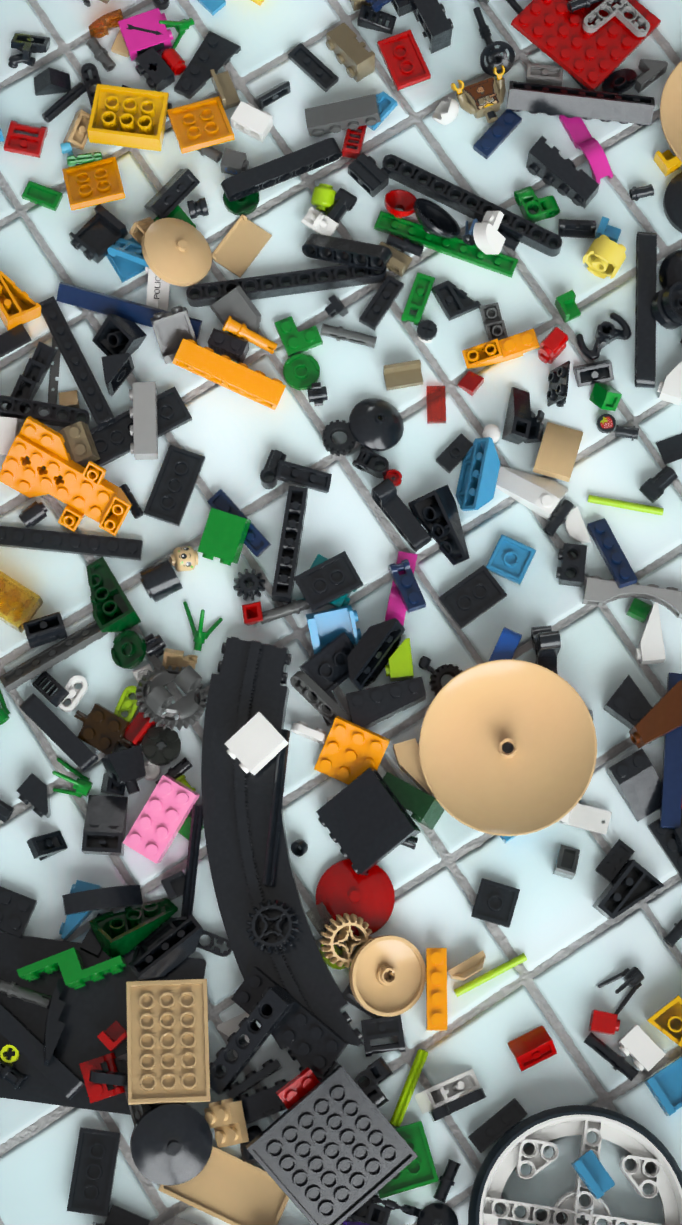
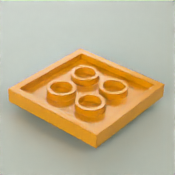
M219 96L167 110L182 154L235 140Z
M116 157L62 169L71 210L125 198Z
M336 716L314 769L349 785L368 768L378 770L390 739Z

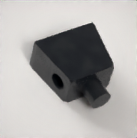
M141 745L107 754L101 759L115 787L126 785L129 795L140 791L137 781L146 776Z

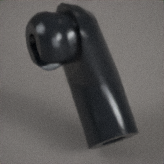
M22 53L12 55L8 59V66L17 68L18 63H24L33 67L36 59L31 57L29 61L22 60Z

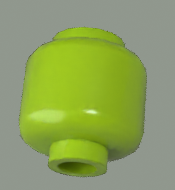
M319 183V186L314 187L311 204L316 206V210L326 212L329 207L333 206L336 195L333 186Z

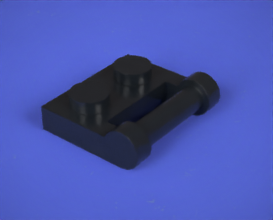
M401 1015L361 1020L366 1057L377 1053L398 1050L400 1052L406 1051ZM398 1037V1042L370 1046V1040Z

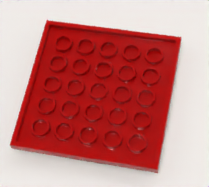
M533 0L512 20L511 25L588 90L595 91L660 25L661 20L637 0H627L650 23V29L646 36L637 37L616 16L596 32L587 33L582 27L584 18L605 0L594 3L589 8L576 10L573 13H570L567 8V2L572 0ZM613 2L611 8H612L615 4H619V2H616V3ZM605 10L599 11V14L601 16H608V13ZM624 13V16L626 18H633V15L631 13ZM595 18V20H594L592 23H589V22H588V25H591V24L594 25V23H595V21H596V18Z

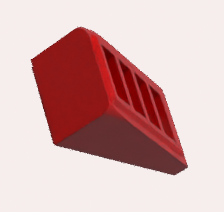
M367 125L357 128L362 130V132L347 129L342 148L343 157L357 159L361 155ZM351 134H353V135H358V136H360V138H358V137H353V136H350V135H351ZM349 140L358 141L359 143L349 142ZM348 146L357 147V149L349 148Z

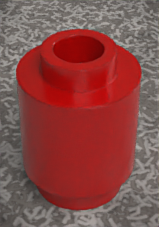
M167 48L162 52L161 58L174 72V75H180L185 71V61L174 48Z

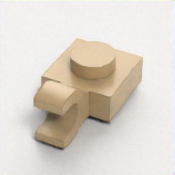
M165 648L162 665L165 669H168L169 665H171L172 670H175L178 666L179 671L182 670V667L189 665L195 669L198 656H184V651Z

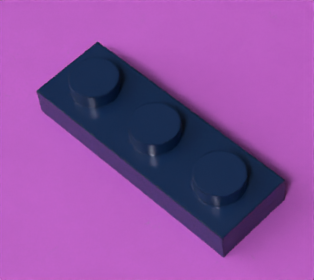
M506 109L474 144L473 149L485 159H488L521 123L522 118L512 110Z

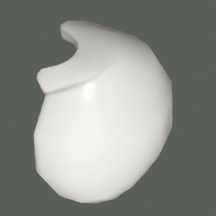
M448 97L449 102L441 101L432 116L435 121L443 125L454 121L459 112L458 102Z

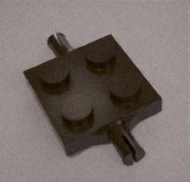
M95 703L88 715L79 710L74 715L75 718L83 722V727L77 737L106 755L114 753L120 744L128 749L132 748L133 743L124 738L125 731L130 722L100 704Z

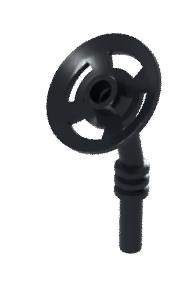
M476 7L473 11L479 25L478 30L481 38L486 43V47L480 56L481 68L486 74L497 76L493 73V67L503 64L505 73H507L515 61L514 50L504 41H492L489 26L484 21L480 7ZM505 49H508L509 51V60L507 59V53ZM484 56H486L487 67L484 63ZM502 69L496 70L498 74L502 71Z

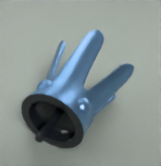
M476 218L473 220L470 230L468 229V221L465 222L463 241L467 245H475L473 229L475 223H478Z

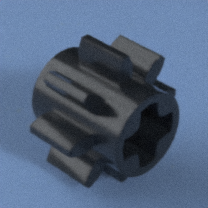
M320 382L311 383L312 388L307 389L309 403L314 402V406H322L323 401L328 400L326 386L321 387Z
M151 633L145 637L146 652L150 657L155 655L158 658L164 654L163 648L166 647V644L159 634L154 637Z

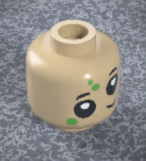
M191 546L177 547L173 550V554L169 556L170 564L174 566L177 572L194 570L195 566L198 565V553Z

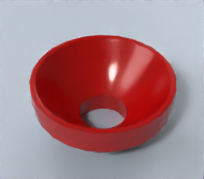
M392 190L385 195L384 206L395 217H406L414 213L413 203L416 197L405 190Z

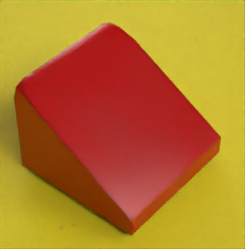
M468 371L458 383V386L473 396L484 383V378Z
M260 601L242 605L244 624L250 626L263 621Z

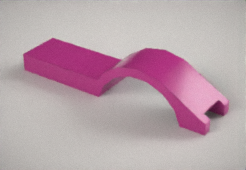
M559 115V119L575 148L580 149L588 160L593 179L600 184V179L608 176L609 179L613 178L610 165L601 145L595 138H592L581 117L567 118L564 115Z
M399 551L396 564L407 559L414 575L418 554ZM403 570L398 572L399 575L405 574ZM393 580L385 621L396 618L404 626L406 608Z

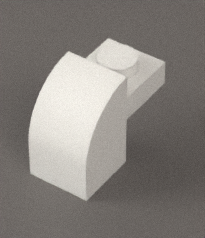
M486 211L482 222L475 223L473 237L475 244L486 255L499 254L506 240L497 231L504 216L501 211Z

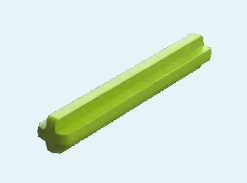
M419 1049L417 1051L390 1121L393 1126L400 1127L428 1056V1052Z

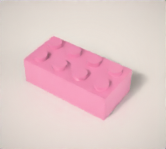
M162 775L123 844L154 863H160L200 794L171 776Z

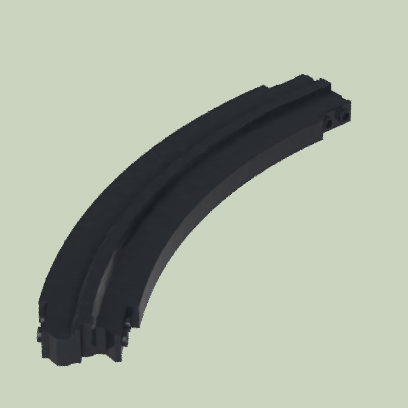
M227 637L226 643L223 642L221 654H224L223 660L218 663L217 672L220 674L211 675L204 719L201 765L202 810L206 848L214 891L225 931L244 980L254 967H258L348 1044L360 1047L363 1045L361 1039L364 1037L358 1028H352L350 1025L352 1019L346 1011L342 1013L341 1011L349 1004L321 954L301 902L287 844L283 802L273 886L263 885L277 755L258 773L253 775L251 772L246 774L239 766L241 763L237 757L233 759L226 752L229 748L225 743L258 712L278 732L280 729H284L290 690L287 686H283V684L287 683L288 673H286V667L291 663L292 654H289V650L286 647L278 648L275 645L263 644L259 641H245L236 637ZM267 899L271 900L272 905H274L275 899H278L279 906L285 901L287 903L285 909L292 906L293 909L290 914L294 912L298 914L293 920L300 921V924L294 925V927L300 929V932H293L298 939L294 940L291 937L289 941L293 943V946H289L287 943L284 944L287 948L286 951H283L280 946L278 954L275 953L274 948H272L271 954H268L267 947L261 952L259 950L261 944L254 947L253 943L256 939L251 941L248 939L253 932H246L247 928H252L251 925L246 924V921L253 920L248 914L252 913L255 915L257 913L253 910L254 906L259 910L261 909L259 902H263L267 906ZM271 910L264 914L269 918H275L282 912ZM287 917L281 924V930L285 935L289 929ZM261 918L259 919L257 924V931L259 936L262 934V931L265 927V924L261 920ZM266 919L270 926L269 931L274 930L280 933L275 926L277 922L272 923ZM273 934L264 941L275 943L282 939ZM272 1035L281 1050L287 1048V1046ZM291 1050L287 1051L293 1061L298 1060L301 1065L298 1068L300 1072L309 1067L318 1078L324 1079L340 1065L336 1060L326 1075L322 1077Z

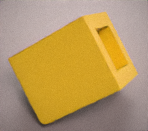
M666 150L663 153L660 151L655 152L653 160L665 177L681 168L682 162L677 156L674 157L670 150Z

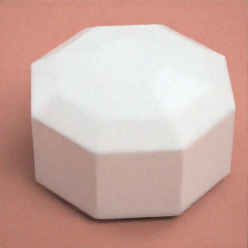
M493 424L485 426L482 433L483 438L490 437L493 443L499 441L501 435L499 427Z

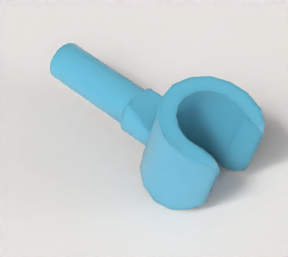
M70 143L60 144L63 154L73 155Z

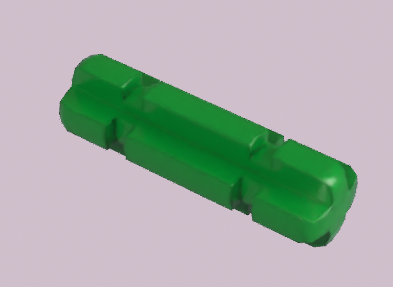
M94 152V154H78L77 157L74 155L67 156L66 160L67 165L72 167L76 166L75 164H86L103 160L101 152Z

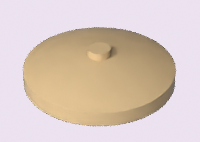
M162 218L153 222L145 231L141 243L143 257L149 268L165 282L175 286H192L202 281L210 271L212 254L208 242L191 224L176 218Z
M382 935L370 939L360 947L352 960L349 972L351 991L356 1001L365 1010L375 1015L392 1017L408 1011L419 1000L425 987L426 967L421 953L410 941L402 937Z

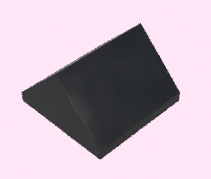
M129 353L101 357L105 383L110 396L114 395L134 369L132 357Z

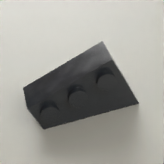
M628 675L603 709L631 730L652 706L630 675Z
M286 1078L275 1082V1086L271 1088L264 1086L256 1089V1094L248 1096V1093L236 1097L237 1101H242L246 1125L287 1109L275 1093L289 1082L286 1081Z

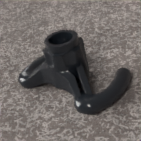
M613 312L610 314V318L621 325L623 330L616 329L613 324L604 321L597 327L595 334L596 342L593 350H589L586 347L583 335L577 334V344L581 352L590 360L598 359L601 349L616 339L628 340L631 337L630 327L620 315Z

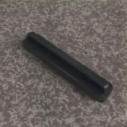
M79 82L42 114L43 119L47 123L51 122L86 92L85 85Z

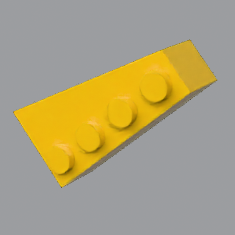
M677 995L648 1018L647 1021L682 1047V999Z

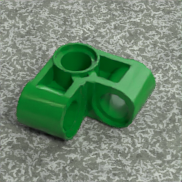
M531 186L514 191L515 201L524 219L532 223L555 217L560 213L553 195L537 198ZM529 210H533L536 213L532 214L529 212Z

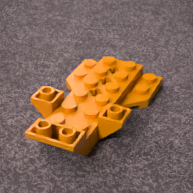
M28 416L4 460L0 471V481L29 498L50 494L66 503L67 506L58 523L75 532L84 516L87 515L99 522L100 528L116 536L132 506L123 490L104 479L107 470L89 461L85 468L71 460L64 445L63 435L33 417Z

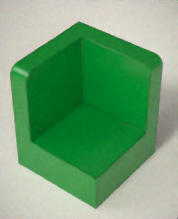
M573 290L556 297L554 305L564 323L581 315L575 303L576 295Z
M595 383L589 400L600 409L616 411L622 394L610 385Z

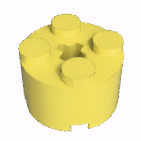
M600 235L599 238L594 239L585 253L583 263H587V269L595 276L603 279L606 276H611L610 279H612L626 259V248L622 244H617L610 240L608 236Z

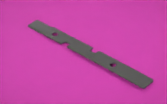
M52 338L53 348L58 347L54 338ZM59 348L53 359L54 365H50L48 403L57 404L58 381H55V377H59L61 355Z

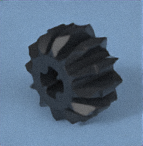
M244 569V575L238 572L239 578H234L236 585L233 588L238 591V597L243 595V600L246 601L248 596H250L251 601H254V595L260 598L261 593L259 591H265V587L262 585L266 582L265 579H261L262 573L256 574L255 569H252L251 573H249L248 569ZM252 582L253 587L250 585L251 588H247L246 583Z

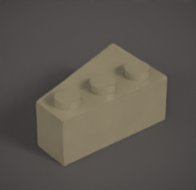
M342 23L326 33V45L330 51H334L337 61L346 67L349 77L359 82L375 71V53L373 51L368 52L364 48L366 44L363 41L359 43L356 39L357 35L345 23Z

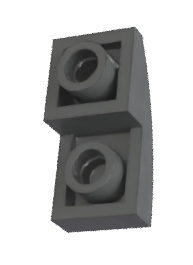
M498 302L479 307L489 341L507 338Z

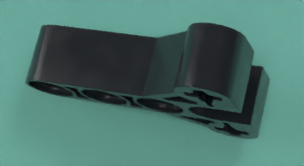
M551 625L531 627L532 645L536 653L535 664L557 674V655L561 648L559 631H552Z

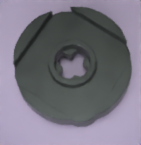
M152 727L143 737L142 752L152 764L167 765L180 754L181 742L178 733L174 730L171 731L168 727L165 729L163 727ZM164 742V744L167 745V747H163L162 750H159V747L156 746V744Z

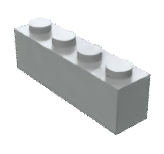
M155 382L132 383V389H129V398L133 400V407L129 409L130 418H133V425H130V436H133L134 443H130V452L134 454L135 460L158 459Z

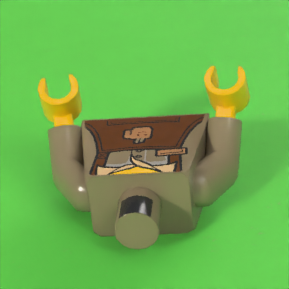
M501 65L502 71L499 74L496 72V67L493 68V73L497 75L496 79L493 76L465 87L463 81L457 80L459 83L458 89L452 83L451 89L457 92L456 97L460 107L469 114H473L477 119L485 116L488 123L495 122L498 119L495 112L500 110V105L504 102L506 92L505 80L502 77L505 73L504 66Z

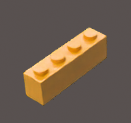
M426 948V1031H447V948Z

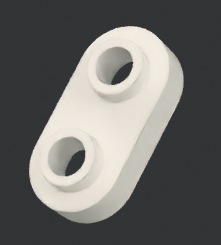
M79 675L73 676L64 687L69 694L58 705L62 711H73L88 690L86 679ZM76 684H82L81 689H75ZM69 699L71 704L67 706L64 703Z
M302 721L292 724L290 731L314 742L325 744L328 737L326 731L320 728H316V730L311 729L307 723Z

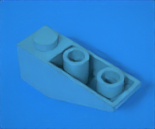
M77 880L76 884L72 885L70 894L100 889L102 887ZM93 911L67 915L65 923L62 922L59 934L62 935L61 939L67 940Z

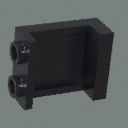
M100 204L94 208L96 215L76 234L73 232L69 234L71 245L77 250L81 249L88 260H94L97 264L108 254L107 249L111 245H115L119 238L124 239L128 235L126 226Z

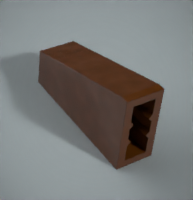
M682 680L677 682L629 731L630 739L637 745L638 749L682 726Z

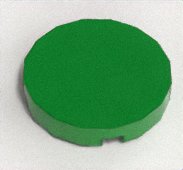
M298 353L286 360L283 367V376L285 382L291 388L306 390L312 388L311 383H317L320 377V367L313 356Z

